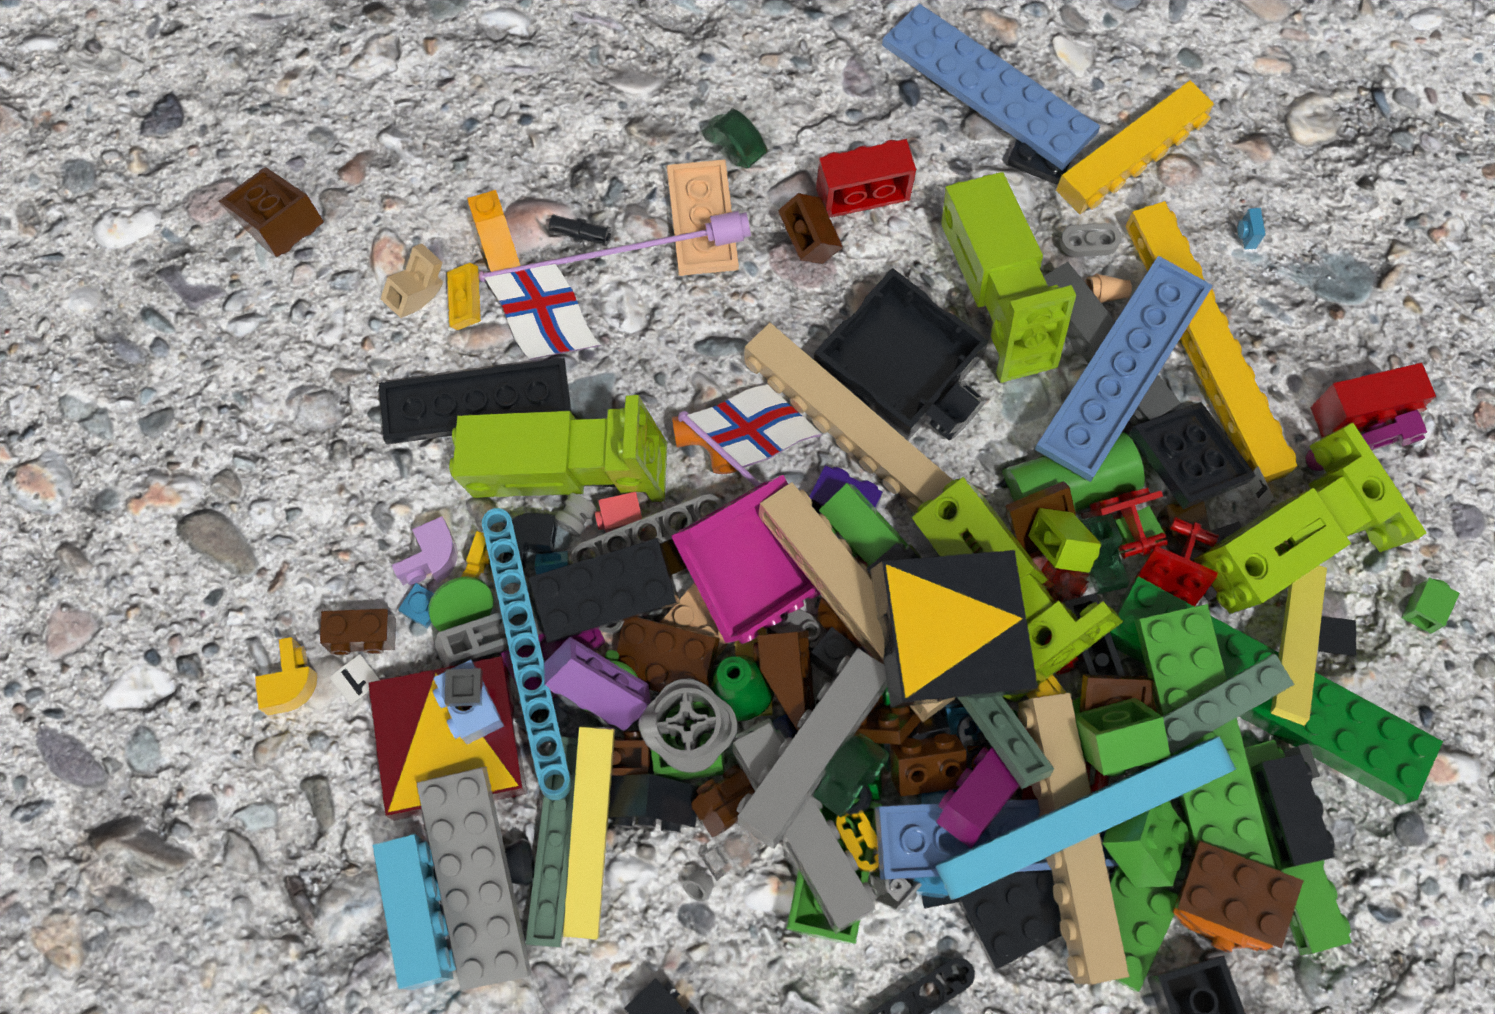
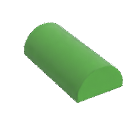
M1125 432L1120 434L1091 482L1047 456L1032 459L1002 470L1013 501L1065 481L1070 487L1075 512L1089 508V504L1114 497L1119 498L1118 495L1143 489L1145 482L1140 454L1133 440Z
M815 790L823 806L819 809L826 821L832 820L836 826L837 816L841 810ZM851 798V800L854 803L858 802L859 800L856 798ZM871 802L868 809L863 813L877 835L875 807L882 806V804ZM851 815L846 816V824L842 826L843 829H851L856 838L860 837L861 834L858 830V824L861 822L860 818L853 819ZM840 837L837 841L843 852H845L847 848ZM862 841L859 843L862 849V855L859 857V860L861 862L867 860L871 865L874 850H869L865 842ZM857 869L855 872L861 883H868L869 872ZM798 870L787 929L820 939L856 944L860 920L835 934L800 870Z

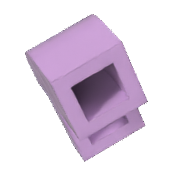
M441 516L412 529L422 552L392 565L396 577L402 585L419 583L430 573L439 583L453 571L458 557L457 546L446 521Z

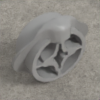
M680 679L668 684L655 700L645 708L639 719V730L647 746L658 753L671 767L686 773H697L713 765L721 753L731 745L738 731V722L732 708L725 701L717 697L705 684L692 679ZM693 701L701 702L710 707L715 712L716 717H707L706 714L695 713ZM680 704L678 714L674 717L666 718V722H664L667 714ZM687 720H693L694 722L691 725V731H685L683 728L687 726ZM711 729H715L711 738L704 745L697 748L699 737L703 734L711 733ZM670 733L671 736L681 737L685 745V751L669 746L664 741L663 734Z

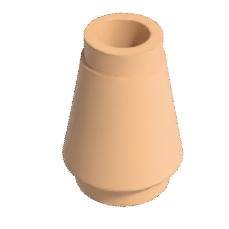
M1094 274L1085 280L1086 285L1101 303L1129 298L1132 292L1130 280L1101 274Z

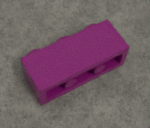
M985 746L973 762L976 765L975 769L972 771L967 768L956 783L959 789L956 792L950 789L938 805L943 811L936 823L969 848L974 846L1019 787V783L993 747L990 750Z

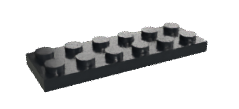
M565 358L379 383L383 440L386 445L452 436L453 428L457 426V416L570 411L572 413Z

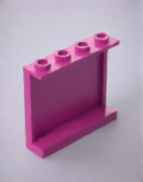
M784 475L761 483L671 535L725 643L738 640L741 644L747 643L759 635L757 630L764 627L766 629L779 623L782 620L781 614L785 612L789 614L802 608L805 605L803 600L807 597L812 599L821 595L759 517L760 503L788 485Z

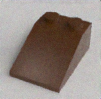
M266 166L218 201L264 249L276 258L281 254L289 252L293 245L305 236L313 234L316 228L324 223L306 193Z
M809 632L757 635L758 642H755L753 645L755 662L760 663L761 672L795 728L799 731L800 728L797 725L803 714L808 709L811 711L815 709Z

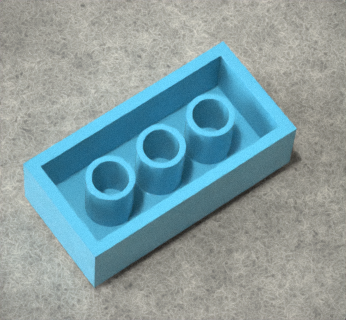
M413 834L372 845L398 989L416 990L453 980L452 971L456 970L453 951L452 949L448 950L446 935H449L445 914H441L439 904L441 895L438 881L434 877V863L428 842Z

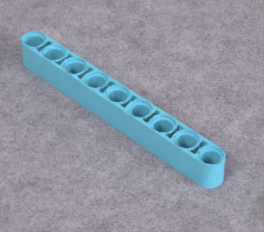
M493 508L484 514L482 528L537 779L545 797L551 800H560L569 793L571 780L551 691L545 685L544 660L515 531L509 513L501 508ZM497 522L506 524V528L501 532L490 530L491 526ZM508 552L514 555L507 563L497 561V557L502 553ZM510 583H517L521 586L514 594H507L503 591L504 587ZM516 614H524L528 617L527 621L520 626L510 623L511 618ZM524 645H530L535 648L534 653L527 658L519 657L517 655L518 649ZM530 677H538L542 680V683L538 689L528 690L524 687L525 681ZM537 709H545L549 712V717L543 723H535L531 720L532 713ZM546 741L555 743L557 749L553 755L545 757L538 753L539 746ZM553 774L561 775L564 778V784L558 790H550L545 786L547 778Z
M1216 736L1164 759L1154 766L1140 770L938 863L936 868L950 899L953 900L1224 776L1236 768L1220 736Z

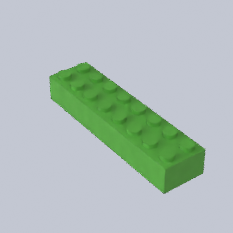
M1208 604L1134 620L1147 674L1153 680L1152 694L1156 711L1159 715H1166L1227 680ZM1236 717L1170 754L1171 757L1199 743L1220 736L1236 768L1224 776L1178 796L1184 823L1189 830L1188 839L1193 854L1198 840L1275 869Z

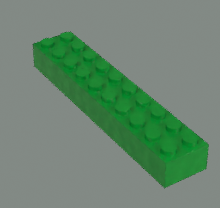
M1138 576L1126 590L1115 611L1123 621L1110 631L1115 648L1145 665L1134 620L1194 606ZM1211 616L1227 679L1272 654H1276L1279 658V652ZM1316 672L1310 719L1305 725L1271 714L1273 697L1238 716L1293 747L1309 744L1313 758L1400 806L1418 800L1443 743L1442 740Z

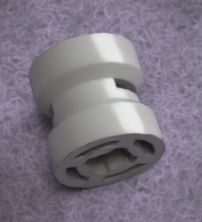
M570 493L565 501L566 507L557 513L555 520L560 528L576 537H580L585 530L584 524L586 520L594 516L597 508L582 496Z

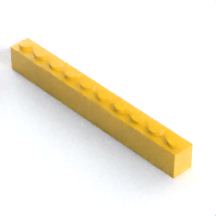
M1165 201L1132 211L1125 227L1147 272L1156 258L1160 256L1204 280L1201 265L1198 261L1194 260L1190 252L1189 241L1184 235L1182 236L1177 226L1176 215L1173 211L1169 210ZM1211 288L1180 340L1229 440L1252 471L1259 466L1267 483L1284 478L1298 466L1295 452L1287 445L1282 435V427L1279 421L1274 419L1269 409L1268 399L1260 391L1255 381L1254 371L1250 365H1247L1242 355L1241 345L1233 337L1228 327V319L1220 311L1215 301L1214 291Z

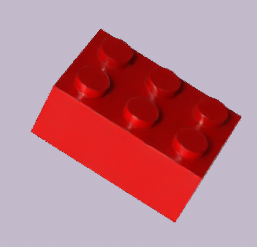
M907 139L898 141L888 140L880 145L860 146L852 151L832 152L824 157H819L816 191L830 218L910 201L917 169Z
M1417 363L1333 383L1310 409L1323 438L1351 423H1354L1359 432L1365 431V433L1368 432L1367 429L1379 423L1386 422L1387 426L1394 423L1396 416L1418 410L1419 413L1424 412L1427 409L1426 405L1437 396L1423 363Z

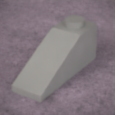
M531 602L537 633L540 635L544 631ZM501 612L438 632L434 644L443 668L460 665L469 660L473 662L486 660L509 649ZM516 614L511 618L510 623L520 626L527 621L528 617L524 614Z

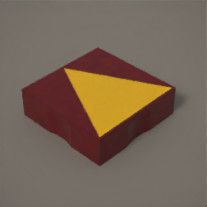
M502 656L473 663L483 671L482 680L504 726L468 745L461 737L454 738L446 721L452 717L447 707L440 708L432 691L438 688L434 677L446 672V669H452L459 665L368 682L386 817L397 821L423 815L417 788L418 782L487 766L494 801L528 794L521 748L514 731V704L509 672ZM458 706V710L467 711L472 706Z

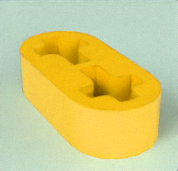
M841 811L837 816L836 827L845 847L854 857L858 869L863 872L876 871L879 868L878 854L874 856L875 863L871 865L867 860L863 862L859 860V857L862 855L859 843L862 841L865 842L869 850L876 849L878 852L877 836L864 813L846 814ZM851 815L853 819L860 818L861 820L858 824L861 836L858 838L855 837L851 829L844 830L842 827L846 824L845 817Z

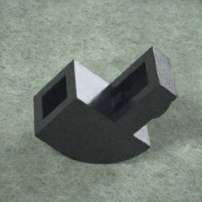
M965 381L956 382L941 402L933 403L925 414L929 418L926 422L950 441L968 425L987 400Z
M525 513L512 519L524 573L528 552L539 554L554 552L558 530L555 515ZM505 552L502 563L509 562L514 555Z

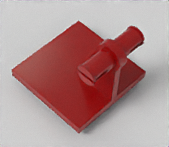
M1148 487L1118 495L1119 498L1114 497L1089 504L1090 511L1081 513L1082 519H1087L1121 510L1135 540L1134 542L1119 546V551L1132 548V550L1120 553L1123 559L1139 553L1144 556L1150 554L1155 546L1162 547L1168 544L1167 540L1155 542L1156 540L1166 538L1163 532L1150 537L1145 536L1135 506L1163 497L1161 490L1150 493Z
M1175 516L1170 525V530L1187 536L1181 555L1179 556L1155 546L1133 581L1139 576L1195 607L1217 578L1218 572L1189 560L1195 540L1214 547L1219 535L1202 529L1201 524L1197 522L1191 524Z

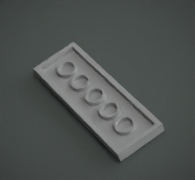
M487 766L418 782V793L461 991L528 977L532 972Z

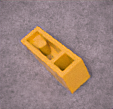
M493 190L467 198L490 271L521 266L497 191Z

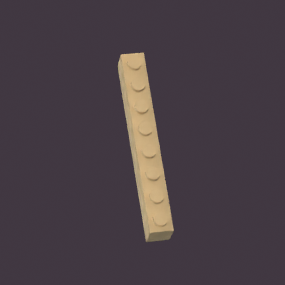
M769 323L745 346V364L752 372L762 374L775 392L779 394L782 392L790 399L791 405L798 412H805L813 419L814 425L821 432H828L836 439L840 449L846 453L851 452L856 456L864 470L879 476L883 480L882 483L886 489L893 494L898 493L903 497L909 509L915 514L918 513L917 509L927 500L937 498L943 493V488L953 480L773 324Z
M791 482L760 503L759 517L867 653L884 665V637L877 618L872 577L866 570L867 567L864 564H858L852 556L853 553L848 543L844 539H838L832 532L829 520L823 514H818L811 506L812 502L808 494L803 489L798 490L793 482ZM955 698L946 699L939 703L912 705L910 707L924 722Z
M1070 693L1032 698L1018 703L1019 721L1054 767L1050 777L1032 784L1033 793L1038 799L1040 817L1090 794L1091 791ZM1098 833L1046 857L1047 863L1052 869L1054 879L1053 895L1059 905L1062 919L1060 931L1066 941L1069 954L1067 960L1068 970L1074 978L1075 984L1093 985L1129 977L1100 834Z

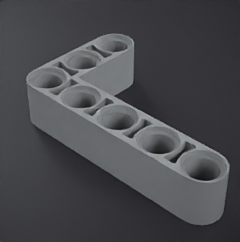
M705 494L602 534L575 546L571 555L572 564L580 562L582 553L588 549L594 550L596 557L612 552L611 543L619 537L625 539L626 547L642 543L641 531L650 525L655 526L657 530L656 538L664 543L672 539L671 535L678 532L671 527V519L676 514L686 515L688 520L687 527L702 518L701 508L705 503L714 502L718 505V508L722 507L723 504L715 495ZM624 621L619 622L613 628L606 626L599 630L605 633H619L622 631Z

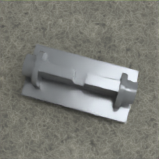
M879 868L870 875L871 885L881 894L876 901L896 911L909 907L917 898L918 894L916 891L922 886L920 882L909 878L880 880Z

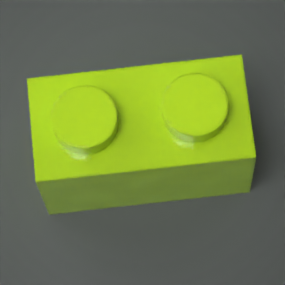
M1039 508L1028 535L1051 564L1058 569L1090 573L1094 561L1098 558L1101 543L1075 514L1065 511Z

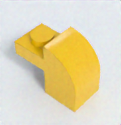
M292 637L278 639L282 672L255 677L258 709L267 715L289 712L301 707L310 699L317 685V673L309 666L303 667L307 665L305 647L301 646Z

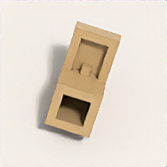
M422 243L413 246L406 270L387 277L381 300L400 318L419 311L436 296L442 287L443 281L438 275L443 262Z

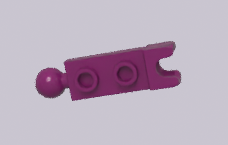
M1414 410L1396 416L1394 423L1387 426L1386 422L1373 425L1367 429V433L1361 435L1373 451L1400 442L1403 447L1425 439L1424 434L1427 433V429L1419 411ZM1310 449L1305 456L1306 465L1314 471H1323L1324 468L1316 461L1314 453Z

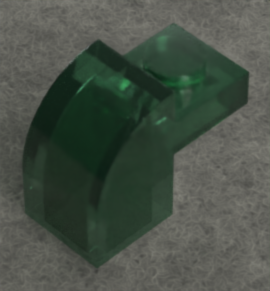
M733 108L725 115L721 114L713 117L709 121V125L701 131L707 142L722 145L731 164L748 169L769 151L753 123L744 114Z
M1112 514L1081 520L1101 543L1098 558L1094 561L1091 571L1088 573L1096 594L1128 588L1130 580L1119 556V546L1122 545L1123 540Z
M864 734L850 738L840 747L824 770L827 773L813 797L839 817L845 816L862 787L874 782L890 753Z

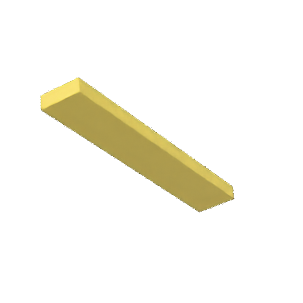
M1321 565L1288 586L1278 659L1295 685L1275 695L1271 708V714L1301 725H1305L1310 719L1327 568Z
M579 727L563 937L598 940L600 934L615 729Z

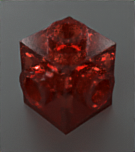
M1049 560L1041 570L1048 579L1042 585L1047 587L1046 590L1052 598L1061 603L1064 598L1072 600L1076 597H1082L1090 584L1087 581L1090 574L1087 572L1058 569ZM1071 574V580L1067 586H1064L1062 583L1063 576Z

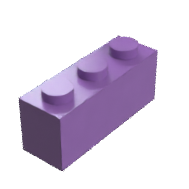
M571 637L544 662L545 685L552 692L567 697L580 708L593 712L606 723L613 724L624 731L642 715L645 708L651 703L649 684Z

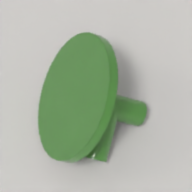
M474 577L452 579L440 586L433 594L428 607L429 618L434 627L441 632L490 616L494 605L493 595L489 587L480 579Z

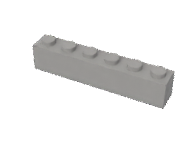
M857 649L852 657L848 655L844 657L836 671L839 674L833 684L827 682L823 686L817 697V700L820 702L813 711L808 709L803 714L797 725L800 730L793 739L790 737L786 738L777 753L780 758L773 767L770 765L765 767L757 780L760 786L753 795L746 794L737 808V812H739V826L772 849L776 847L887 688L885 666L860 649Z
M770 723L733 742L732 751L755 791L760 786L757 783L760 774L767 765L772 767L780 758L777 754L778 750L785 741L779 729L774 731ZM814 791L783 835L782 840L834 933L837 934L871 914L876 908L873 904L876 901V897L867 882L861 883L855 872L858 866L854 857L848 850L843 852L837 841L840 838V834L832 820L826 821L819 810L823 807L822 803Z

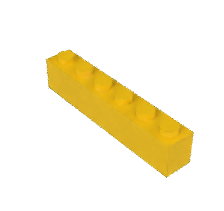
M1189 80L1065 172L1060 178L1056 191L1079 215L1088 208L1091 210L1095 209L1104 200L1105 195L1109 192L1114 194L1119 191L1129 177L1133 176L1135 178L1146 169L1149 162L1152 160L1155 162L1159 161L1168 152L1169 147L1173 144L1176 146L1180 145L1189 136V132L1195 128L1200 130L1211 118L1209 113L1215 103Z

